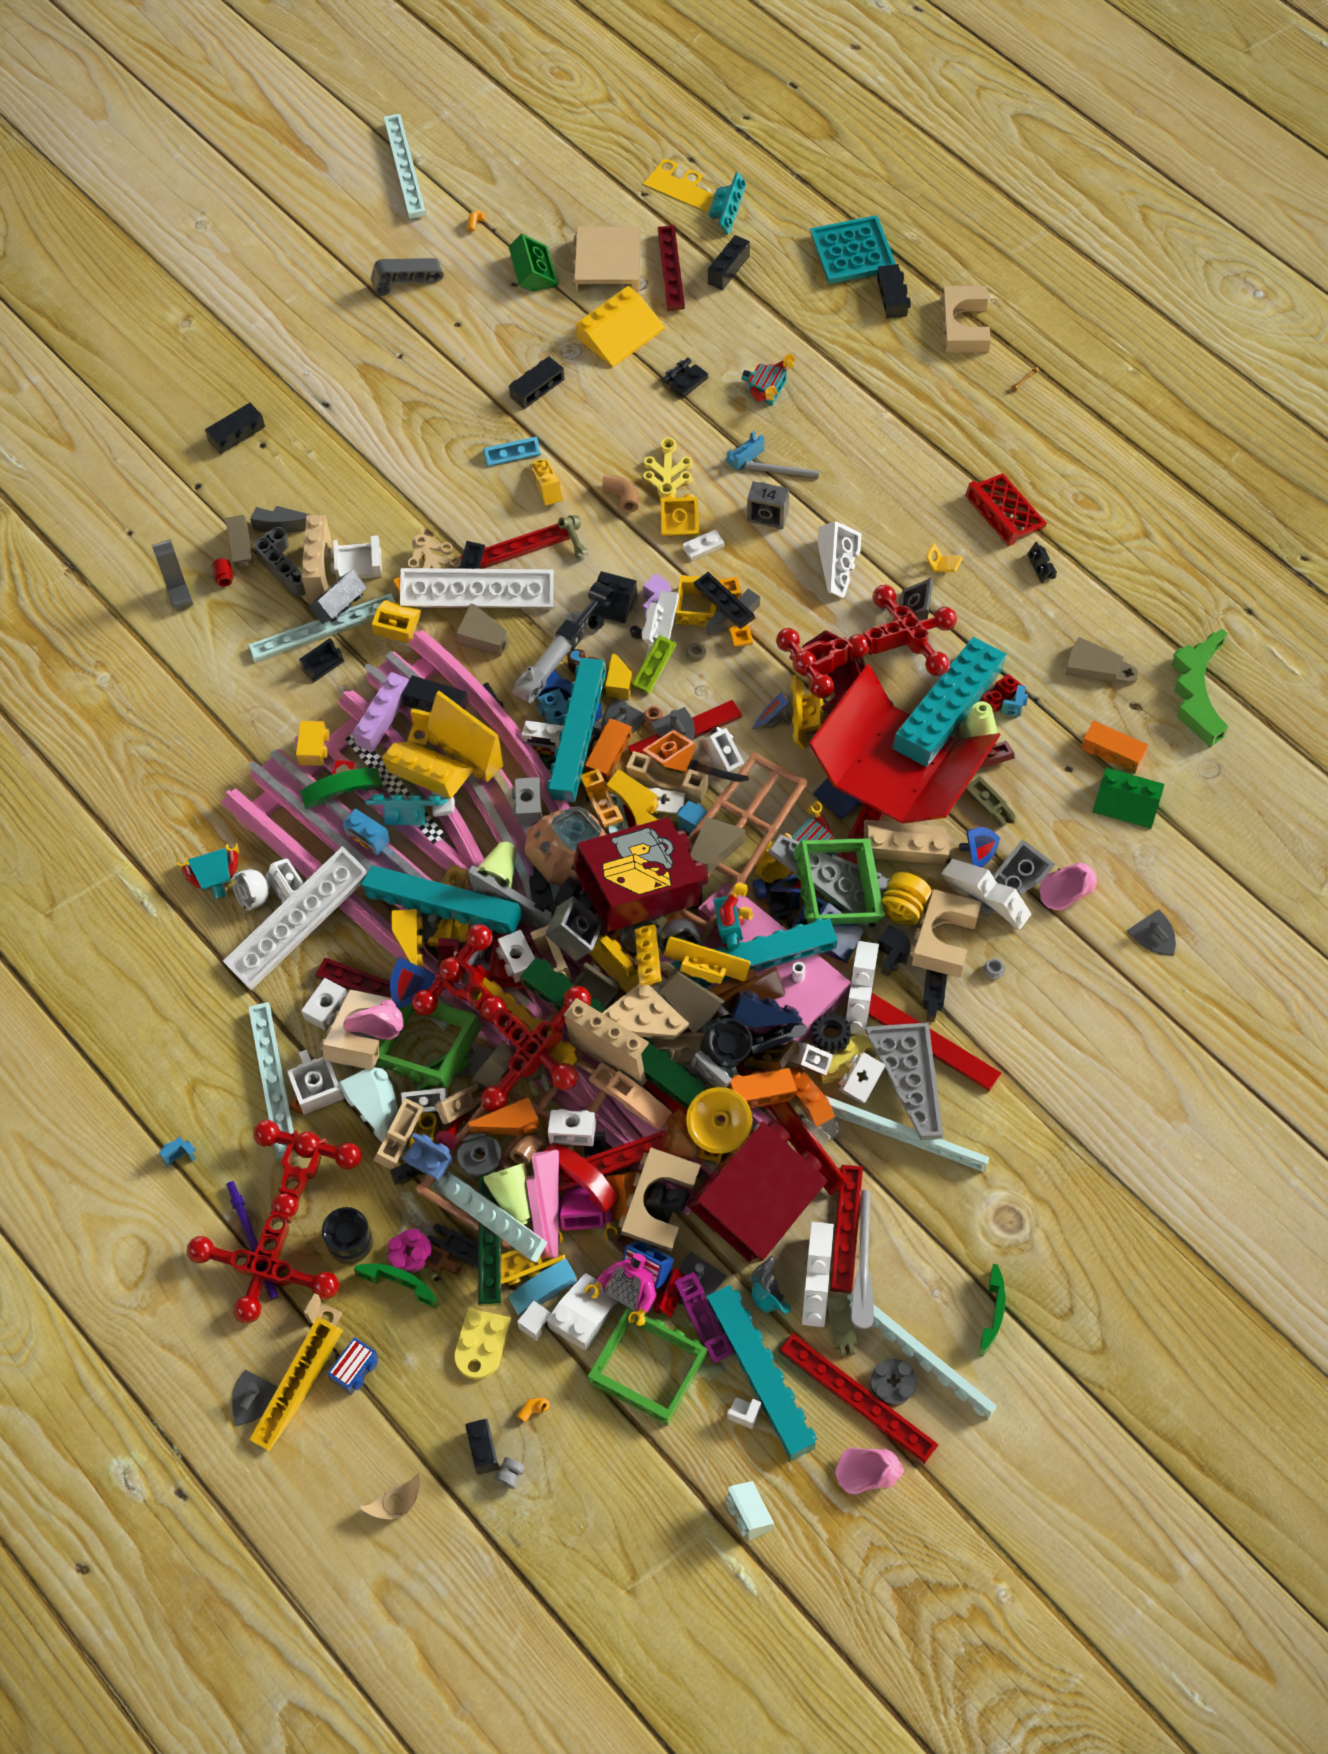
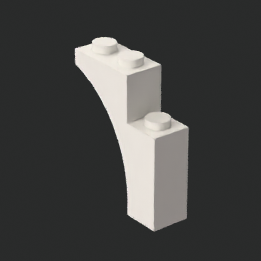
M952 859L941 873L949 887L961 890L981 900L1003 916L1014 928L1021 929L1031 916V912L1017 890L997 883L988 869Z
M858 941L846 1015L848 1024L851 1027V1034L865 1036L879 944Z
M811 1223L802 1325L824 1327L834 1224Z

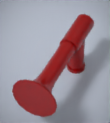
M469 1112L455 1119L448 1131H441L436 1135L437 1145L441 1143L449 1150L457 1146L455 1133L463 1121L468 1122L472 1116L468 1114Z

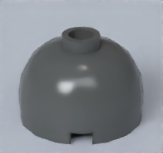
M686 919L670 921L660 933L659 944L663 955L669 937L702 946L698 927Z

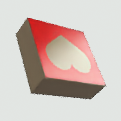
M336 760L333 774L356 769V762Z

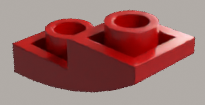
M1007 674L996 682L993 689L981 697L980 702L988 703L992 707L993 713L1002 708L1003 700H1011L1016 695L1017 686L1023 685L1010 674Z

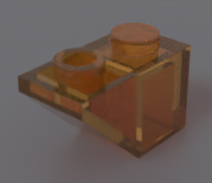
M677 1109L673 1115H669L666 1121L668 1130L662 1141V1146H664L663 1152L690 1161L695 1156L697 1144L688 1132L685 1113L683 1110Z

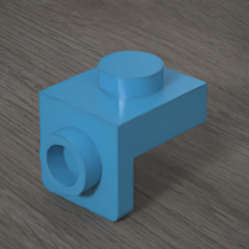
M1017 686L1015 701L1003 700L1002 714L1021 716L1022 706L1027 705L1028 694H1024L1026 686Z
M181 1137L164 1145L159 1152L167 1166L171 1165L185 1153L192 1161L196 1159L193 1154L195 1148L188 1140L184 1142Z

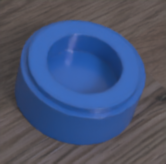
M761 878L753 880L752 886L755 898L757 900L764 899L766 897L764 881Z

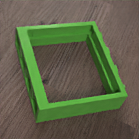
M870 839L802 840L795 847L794 858L797 860L798 865L797 877L801 882L800 894L801 898L804 899V916L808 924H811L816 919L825 920L830 918L832 925L877 923L884 917ZM856 852L867 913L819 915L808 853Z
M439 1003L437 1010L433 1014L427 1015V1017L463 1028L438 1071L388 1055L402 1030L399 1031L397 1037L391 1040H379V1058L375 1066L384 1068L385 1071L386 1069L391 1070L399 1076H409L417 1082L425 1081L433 1087L437 1085L448 1089L483 1025L476 1014ZM412 1004L398 1008L403 1017V1028L412 1013H416Z
M627 1307L589 1373L588 1381L593 1386L669 1425L707 1356V1348L700 1344L699 1340L693 1339L692 1341L686 1338L685 1334L680 1330H671L665 1327V1323L656 1318L652 1320L646 1317L644 1313L645 1323L638 1327L696 1357L671 1404L666 1409L602 1374L631 1324L628 1321V1317L634 1311ZM636 1317L635 1322L633 1324L636 1325L638 1317Z

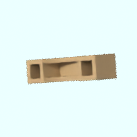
M633 751L626 766L627 775L640 784L666 791L677 790L685 793L686 799L702 803L708 789V775L691 769L684 773L672 772L658 765L651 756Z

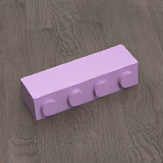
M393 672L389 674L352 732L357 746L372 752L375 750L404 704L403 692L409 682L408 678Z

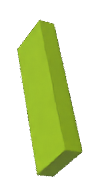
M660 635L657 637L635 677L632 687L650 695L677 645L676 642Z

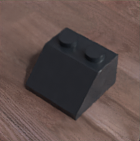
M600 571L596 582L613 589L615 595L608 607L598 605L591 615L598 614L603 618L625 624L638 594L637 580Z

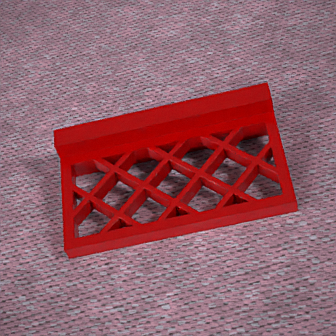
M1003 473L979 483L976 481L969 483L965 496L1008 546L1015 544L1016 539L1046 527L1047 523ZM1002 481L1005 487L995 485V483ZM982 488L991 489V493L985 492ZM995 490V491L1003 492L1004 495H1003V496L995 495V494H993V491ZM1006 493L1014 495L1016 500L1007 498ZM993 500L1002 502V505H996ZM1008 503L1015 505V508L1011 509L1004 507V504ZM1017 506L1024 507L1027 512L1017 510ZM1003 512L1013 514V518L1006 517ZM1015 516L1025 517L1026 521L1016 520ZM1028 519L1036 520L1038 524L1028 523ZM1014 525L1024 527V530L1019 531Z

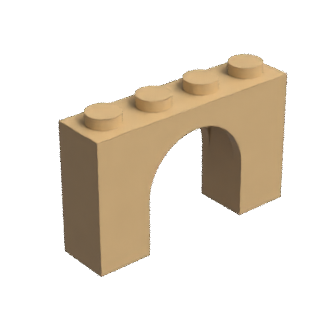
M944 286V292L940 293V304H943V307H941V318H944V321L941 322V331L945 332V334H942V345H945L946 353H989L991 341L990 327H968L958 323L954 318L962 312L986 311L988 302L987 286Z
M326 515L306 516L302 581L309 604L329 588L325 575L324 558H331L330 547H332V540Z
M934 889L932 896L929 897L924 907L927 909V912H922L920 924H922V928H917L915 935L917 945L913 944L910 951V956L913 957L912 965L961 978L968 950L939 941L934 936L932 930L941 924H955L975 930L982 902Z
M350 990L347 997L342 999L341 1009L336 1012L333 1025L330 1024L328 1028L327 1038L322 1040L321 1051H323L324 1060L373 1070L379 1058V1040L353 1035L345 1030L343 1023L346 1017L372 1006H379L382 1001L392 1000V998Z
M650 1148L649 1153L644 1152L640 1164L644 1168L642 1173H637L633 1185L637 1186L634 1195L630 1194L626 1206L629 1207L627 1215H622L618 1227L622 1228V1235L671 1252L679 1227L653 1218L645 1209L643 1196L652 1184L660 1181H669L693 1189L701 1165Z

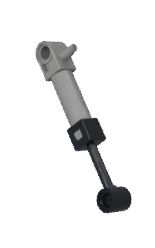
M595 582L592 585L588 594V598L592 601L574 623L567 619L556 631V638L534 666H529L516 681L512 690L514 696L528 703L534 702L547 685L546 680L568 651H573L583 639L581 626L598 605L604 607L610 605L615 595L613 589L599 582Z

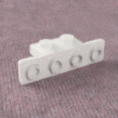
M661 591L658 603L650 602L649 609L646 610V624L642 629V639L648 644L646 657L659 635L670 640L679 598L677 592Z

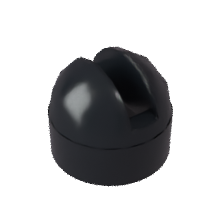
M592 614L588 619L589 628L594 630L601 629L605 624L604 618L598 614Z

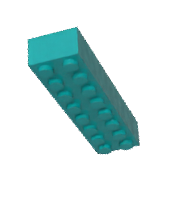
M972 637L952 662L947 673L940 677L898 730L892 749L928 767L965 719L973 705L980 700L1003 670L1007 654Z

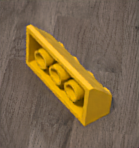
M411 741L393 743L382 756V760L389 773L450 799L474 770L469 765Z

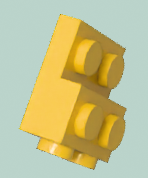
M688 494L683 495V497L666 495L664 498H660L661 536L699 535L698 497Z

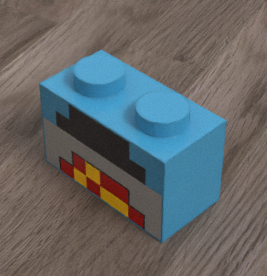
M356 808L343 822L346 835L376 855L390 841L385 827Z

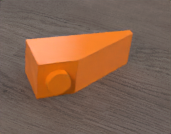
M529 1097L468 1122L472 1134L528 1135L541 1127Z

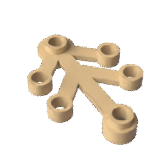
M418 534L413 537L412 547L415 550L412 558L408 560V568H419V559L422 553L426 557L423 568L442 569L439 564L449 566L452 569L460 568L461 559L459 557L450 559L431 552V550L442 552L444 555H450L453 551L451 543L439 544L431 542L430 538L424 534Z

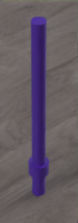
M230 1181L226 1184L231 1196L230 1203L232 1208L236 1209L251 1251L255 1253L258 1242L244 1208V1199L242 1195H239L235 1182ZM263 1263L258 1267L259 1272H263L267 1269L266 1263ZM265 1280L264 1285L270 1300L278 1298L274 1283Z

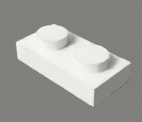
M716 529L683 543V550L691 562L725 547V543Z

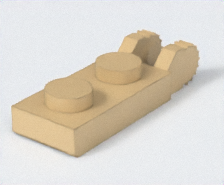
M478 1083L463 1088L435 1104L443 1124L450 1123L481 1103V1096L473 1098L471 1095L472 1092L479 1089Z

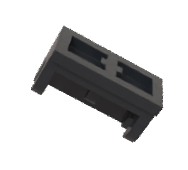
M331 638L299 659L302 671L313 683L345 662L341 650L335 648Z

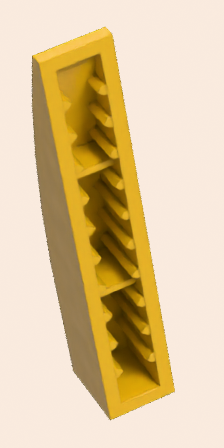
M320 1317L316 1318L251 1435L250 1441L270 1451L317 1379L343 1332L341 1328Z

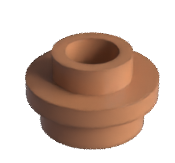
M650 706L644 712V720L650 725L652 722L663 718V712L657 706Z

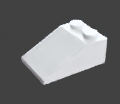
M587 1273L560 1300L547 1319L550 1330L584 1351H587L619 1303V1301L604 1293L603 1287L600 1288V1296L596 1299L591 1298L595 1293V1288L586 1294V1286L597 1283L596 1279Z

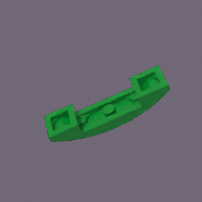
M362 768L327 776L306 786L300 792L305 809L325 804L324 799L363 788L364 792L383 787L378 768Z
M373 1263L359 1264L354 1268L357 1277L377 1284L379 1278L383 1277L415 1290L414 1295L417 1301L434 1308L438 1306L437 1299L428 1286L414 1275L402 1269Z
M998 1264L992 1265L988 1292L997 1293L992 1329L983 1328L979 1356H984L993 1345L1004 1316L1006 1293L1003 1276Z

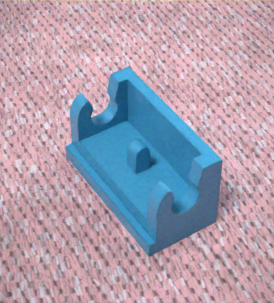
M755 431L750 433V439L733 453L732 450L727 452L725 461L738 471L746 465V461H752L764 451V437L760 435L757 439Z

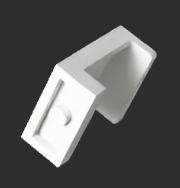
M378 535L371 536V543L339 546L338 541L333 540V547H330L331 558L334 559V562L331 563L332 574L336 575L337 580L351 570H354L360 579L382 577L381 546Z

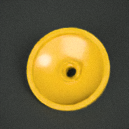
M714 1087L701 1092L691 1102L686 1117L687 1129L693 1141L702 1149L711 1153H728L737 1149L749 1136L752 1128V1113L748 1103L739 1093L729 1088ZM720 1115L725 1117L724 1123L718 1121Z

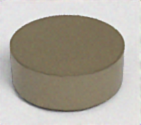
M692 643L687 647V658L689 660L699 662L705 658L706 648L702 644Z

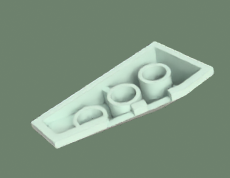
M384 1068L365 1069L340 1081L338 1085L351 1107L356 1106L362 1114L360 1118L364 1122L368 1121L375 1129L374 1135L382 1143L398 1112V1106L393 1085ZM407 1144L405 1145L402 1152H406L408 1150Z

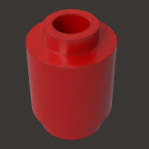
M224 558L215 560L212 563L215 582L220 587L230 586L233 580L230 561Z

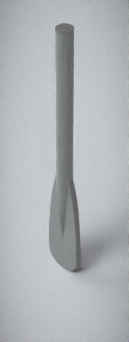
M869 1190L861 1191L859 1270L854 1283L851 1305V1322L858 1329H868L874 1321L873 1290L868 1269Z

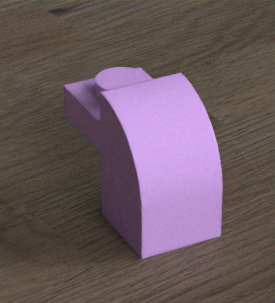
M656 573L643 585L644 597L648 599L643 605V616L645 618L650 602L658 603L661 591L671 592L669 583Z

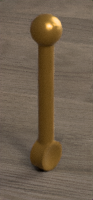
M1034 367L1017 384H1013L1011 386L1012 391H1017L1022 383L1038 372V367Z

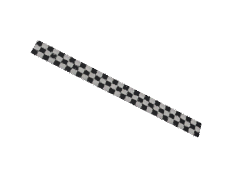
M353 734L345 738L369 768H378L382 784L391 795L401 794L403 798H409L412 795L396 775L387 771L383 760L375 750L372 752L357 746ZM425 811V825L417 826L429 841L435 844L446 835Z

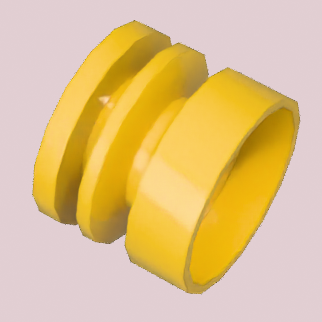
M905 872L894 873L887 885V891L883 893L881 899L884 916L901 925L911 926L917 924L923 912V907L927 904L932 890L930 886L913 874Z

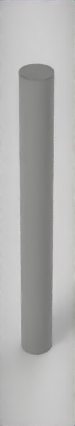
M746 461V469L813 478H819L820 473L818 470Z

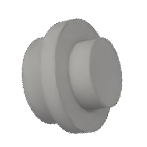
M999 959L988 960L984 965V973L991 979H998L1005 972V966Z

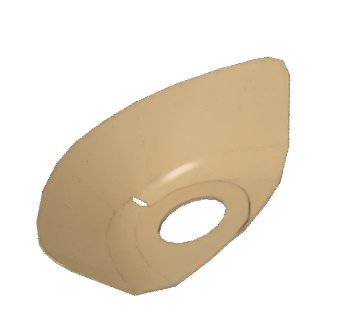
M417 1473L412 1480L391 1488L370 1505L361 1506V1509L365 1513L381 1519H399L404 1517L412 1509L418 1497L421 1481L420 1474ZM393 1494H399L403 1499L402 1505L396 1509L391 1508L388 1504V1499Z

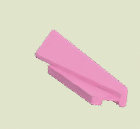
M558 1150L533 1153L534 1175L527 1176L526 1180L534 1233L548 1242L540 1255L541 1259L558 1256Z

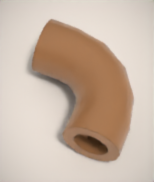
M603 475L602 493L618 495L620 497V508L625 512H635L639 505L638 492L635 486L623 477Z
M538 1134L525 1136L514 1146L510 1152V1157L515 1163H524L527 1166L532 1160L533 1153L543 1152L550 1146V1143L545 1137Z

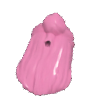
M1080 862L1066 866L1056 872L1048 873L1040 885L1041 902L1052 910L1059 911L1068 908L1074 902L1094 892L1097 883L1096 873H1094L1090 866Z
M387 999L382 1001L379 1006H372L346 1017L343 1027L348 1032H359L373 1036L376 1039L391 1040L397 1037L399 1031L402 1030L403 1017L399 1009L396 1008V1004L392 1000Z
M855 1447L843 1452L835 1470L838 1484L849 1494H859L867 1490L879 1488L888 1489L893 1487L904 1473L898 1457L893 1452L887 1449H860Z

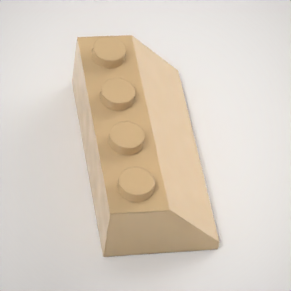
M875 820L864 821V839H870L874 859L944 865L949 856V835L945 827Z

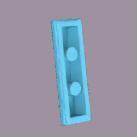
M537 436L483 448L487 467L541 455Z

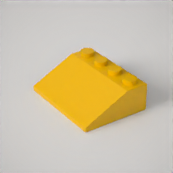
M629 286L576 323L577 339L612 368L665 330V326L644 299Z
M438 691L427 726L429 741L435 746H440L448 756H453L457 761L473 767L472 773L477 778H482L488 782L503 767L498 734L442 692Z

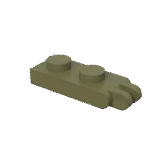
M847 1295L827 1298L826 1310L835 1349H840L841 1357L846 1356L845 1347H848L850 1355H855L854 1346L857 1345L854 1325L851 1322V1311Z

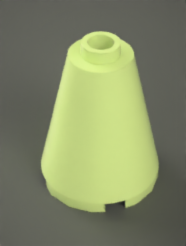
M986 702L975 703L959 727V739L998 733L992 707Z
M500 842L477 867V873L486 878L488 875L492 876L502 888L504 886L511 888L517 849L510 842Z
M521 1163L484 1176V1182L499 1207L523 1225L529 1223L528 1218L531 1217V1209L526 1183L527 1170L525 1164Z

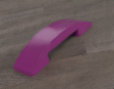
M695 1272L674 1281L689 1318L702 1344L707 1348V1353L713 1364L733 1355L734 1352L712 1312Z

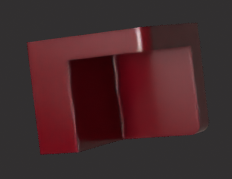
M438 938V969L444 959L454 957V951L460 952L461 944L459 939Z

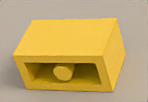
M300 721L296 751L299 765L323 766L324 758H327L328 753L325 744L326 741H329V729H326L324 721Z

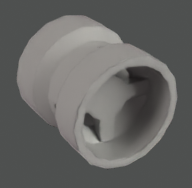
M505 1457L502 1462L503 1467L500 1472H497L495 1480L505 1487L515 1489L518 1484L517 1479L519 1475L523 1474L525 1466L516 1460Z

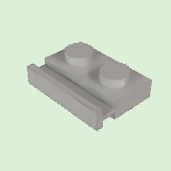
M701 1050L695 1054L688 1072L692 1076H699L705 1082L706 1089L714 1087L728 1088L732 1079L727 1072L721 1070Z

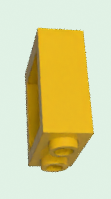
M680 575L679 598L675 612L676 624L706 627L707 622L715 615L716 606L712 602L710 613L682 611L684 593L702 594L693 583L700 578L699 576Z

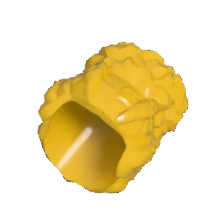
M770 841L757 861L755 869L756 875L762 877L766 883L771 884L774 879H785L791 873L789 868L768 853L775 841Z

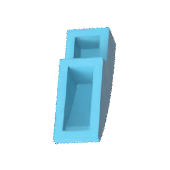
M565 1258L528 1280L512 1292L508 1298L517 1315L520 1316L524 1314L533 1301L541 1305L558 1296V1292L576 1284L577 1278Z

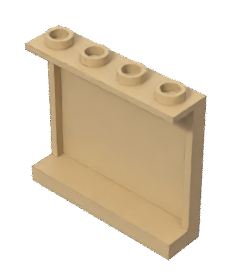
M577 227V234H574V245L576 247H573V258H576V260L572 261V270L575 271V274H572V284H575L576 292H578L579 284H631L632 289L639 292L640 227Z
M576 998L564 1014L571 1045L598 1062L604 1063L614 1071L618 1072L619 1070L643 1087L647 1079L645 1078L641 1053L649 1042Z

